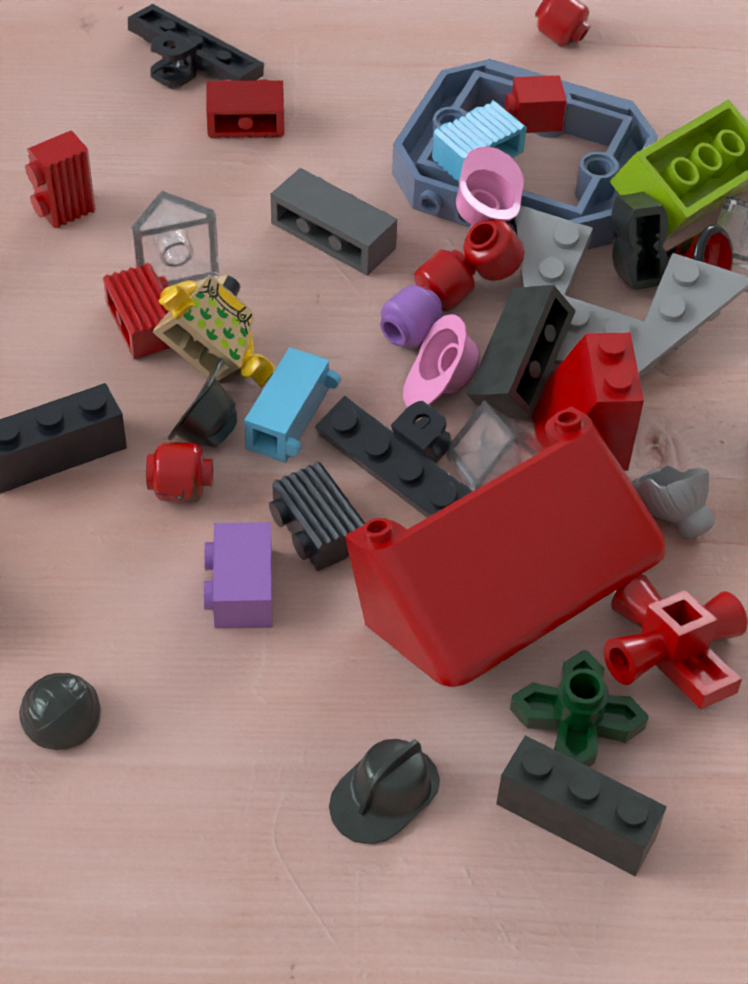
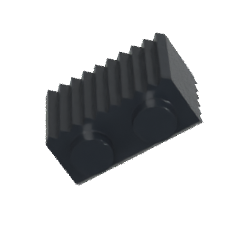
M316 461L313 466L308 465L305 469L300 468L297 473L292 472L289 477L284 475L281 480L276 479L272 484L273 501L269 502L270 512L279 527L286 525L288 531L292 533V542L299 557L302 560L309 558L317 571L349 557L345 535L361 527L365 522L321 462Z

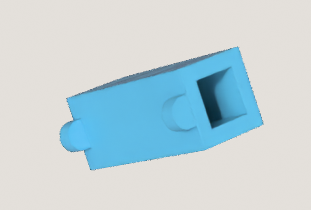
M291 347L288 348L244 420L246 449L285 463L290 456L295 457L299 454L302 448L299 440L329 388H337L341 381V376L336 371L329 369V360L312 353H306Z

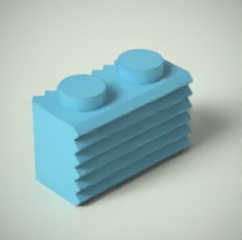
M493 100L490 105L486 104L484 108L481 106L474 108L465 117L461 116L459 120L455 119L453 123H444L435 130L432 151L433 161L437 162L439 167L442 166L444 171H448L449 176L452 175L454 180L457 179L459 182L463 162L467 154L477 147L488 146L496 148L511 158L523 153L527 127Z

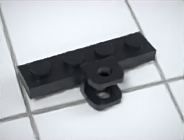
M153 3L128 17V30L151 42V52L162 56V60L156 62L151 67L150 77L169 88L179 87L194 79L197 68L219 80L256 81L264 74V63ZM171 72L175 75H166L164 73Z
M344 395L315 426L318 435L427 518L473 492L436 464L448 451L452 439L450 433L445 431L447 427L445 416L424 401H417L406 408L391 424L392 430H390Z

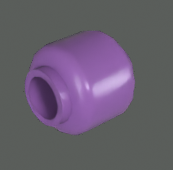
M409 285L400 290L385 302L381 309L380 327L385 337L392 344L400 347L415 348L422 345L431 326L443 316L442 303L439 297L433 291L416 285Z

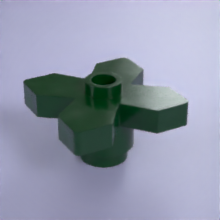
M582 650L563 662L561 682L558 688L532 682L513 694L510 704V710L526 728L558 730L554 750L588 767L595 764L597 736L626 743L645 730L649 718L648 714L631 696L609 695L608 688L603 681L605 668L587 650Z

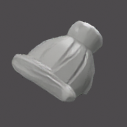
M667 465L662 469L655 468L631 482L650 513L656 518L677 524L679 534L685 539L696 538L709 531L715 524L713 513L705 506L709 492V471L707 469L693 468L680 472L674 467Z

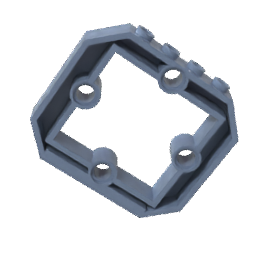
M493 59L441 70L393 143L392 174L412 209L470 227L471 224L461 217L456 208V197L459 190L458 180H454L452 175L449 176L448 171H444L442 166L439 167L438 163L433 161L432 151L435 130L444 123H453L455 119L459 120L461 116L465 117L476 106L484 108L486 104L490 105L493 100L505 109L506 94H512L513 77L547 75ZM561 80L567 100L563 129L560 132H539L535 134L541 137L552 138L566 133L609 147L606 153L599 151L590 152L580 159L575 196L579 201L577 207L525 190L522 192L520 205L593 228V237L588 246V249L613 243L617 235L612 224V207L616 197L620 194L609 181L635 153L656 142L658 135L633 101ZM514 218L505 221L517 235Z

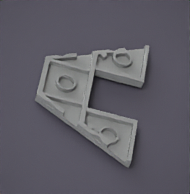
M521 205L517 216L514 218L517 236L522 241L525 251L524 259L521 263L523 287L555 285L576 310L549 377L586 333L631 332L639 378L651 371L655 367V363L672 349L677 350L697 334L703 324L707 321H713L718 317L721 310L744 291L748 293V276L672 253L645 321L567 296L593 237V228Z

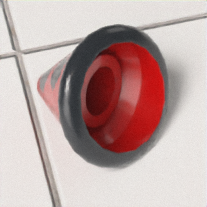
M717 224L707 226L702 232L666 251L668 263L672 253L729 271L732 270L733 247L728 232Z

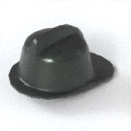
M222 357L212 369L195 401L168 436L169 441L178 435L191 443H197L201 447L207 445L216 448L234 430L237 424L236 404L215 379L223 361Z
M394 738L382 740L374 744L333 789L329 803L332 823L340 834L354 842L374 844L387 841L399 833L436 796L440 781L436 765L422 752L421 744L416 739L408 742Z

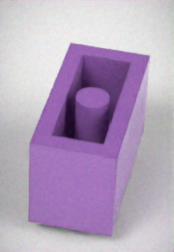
M271 522L214 523V542H205L204 548L205 570H213V581H204V610H213L215 628L272 627Z

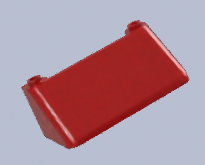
M572 406L556 413L545 425L547 439L554 445L411 528L406 529L399 523L386 518H374L345 535L365 625L442 686L457 687L472 682L664 559L666 554L665 540L659 525L591 418Z

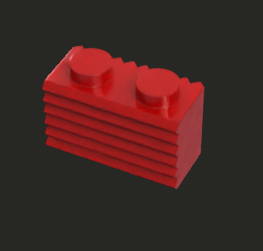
M283 80L206 81L208 137L211 139L215 136L219 139L222 136L225 138L230 136L233 138L237 136L241 138L245 136L259 138L261 135L264 138L268 136L274 138L276 135L280 138L283 137Z
M72 130L27 148L30 161L29 164L25 165V170L35 190L34 194L30 196L34 211L40 218L45 217L54 228H60V225L74 222L75 218L81 219L82 215L87 216L89 212H95L96 207L88 148Z
M147 262L144 266L138 265L135 269L130 267L127 271L122 269L120 273L114 272L111 276L106 274L103 277L106 304L124 341H126L133 359L171 348L153 333L155 327L169 312L158 302L161 299V292L169 287L166 277L164 275L157 277L153 267Z

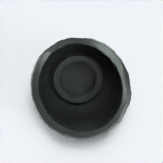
M53 673L42 677L28 688L21 702L19 716L22 729L35 744L43 748L65 750L84 743L93 735L99 725L102 709L94 687L82 677L71 673Z

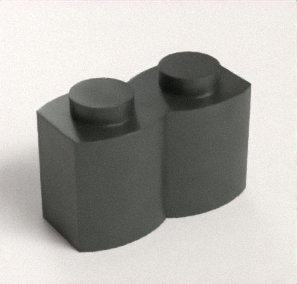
M645 192L619 195L616 197L612 207V224L618 235L612 251L614 268L618 275L635 290L657 287L668 265L667 254L663 248L668 232L666 211L660 203Z

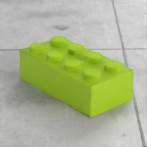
M728 99L635 153L609 182L620 195L645 192L664 207L668 218L666 240H668L748 188V122Z

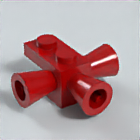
M643 574L617 589L611 602L613 611L642 628L641 634L610 638L604 644L603 654L606 666L617 682L622 685H630L656 665L700 710L738 693L742 678L710 649L711 641L739 637L747 630L748 621L745 609L735 595L727 591L720 592L703 606L686 590L662 599L648 577Z

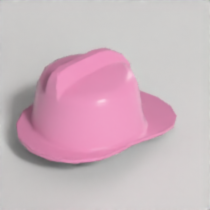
M488 146L477 147L467 154L460 176L456 208L461 217L471 224L470 229L476 223L483 220L509 221L517 216L520 210L524 187L523 174L518 164L506 153Z
M453 314L442 316L429 329L403 387V400L407 407L417 401H424L430 405L443 393L453 394L458 392L475 375L480 358L477 343L467 335L466 324L461 317Z

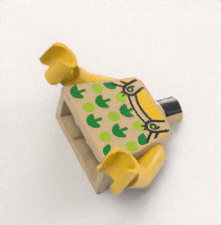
M222 275L216 280L214 277L207 276L199 283L187 280L169 286L161 292V299L158 302L169 312L155 327L153 333L207 378L221 357L223 361L215 376L217 381L237 369L241 370V375L245 378L252 377L261 388L271 378L276 368L266 357L261 354H255L251 331L254 315L252 310L237 298L241 286L235 278Z

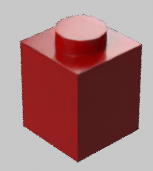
M560 75L513 77L512 94H506L505 110L527 127L526 133L562 131L567 100Z

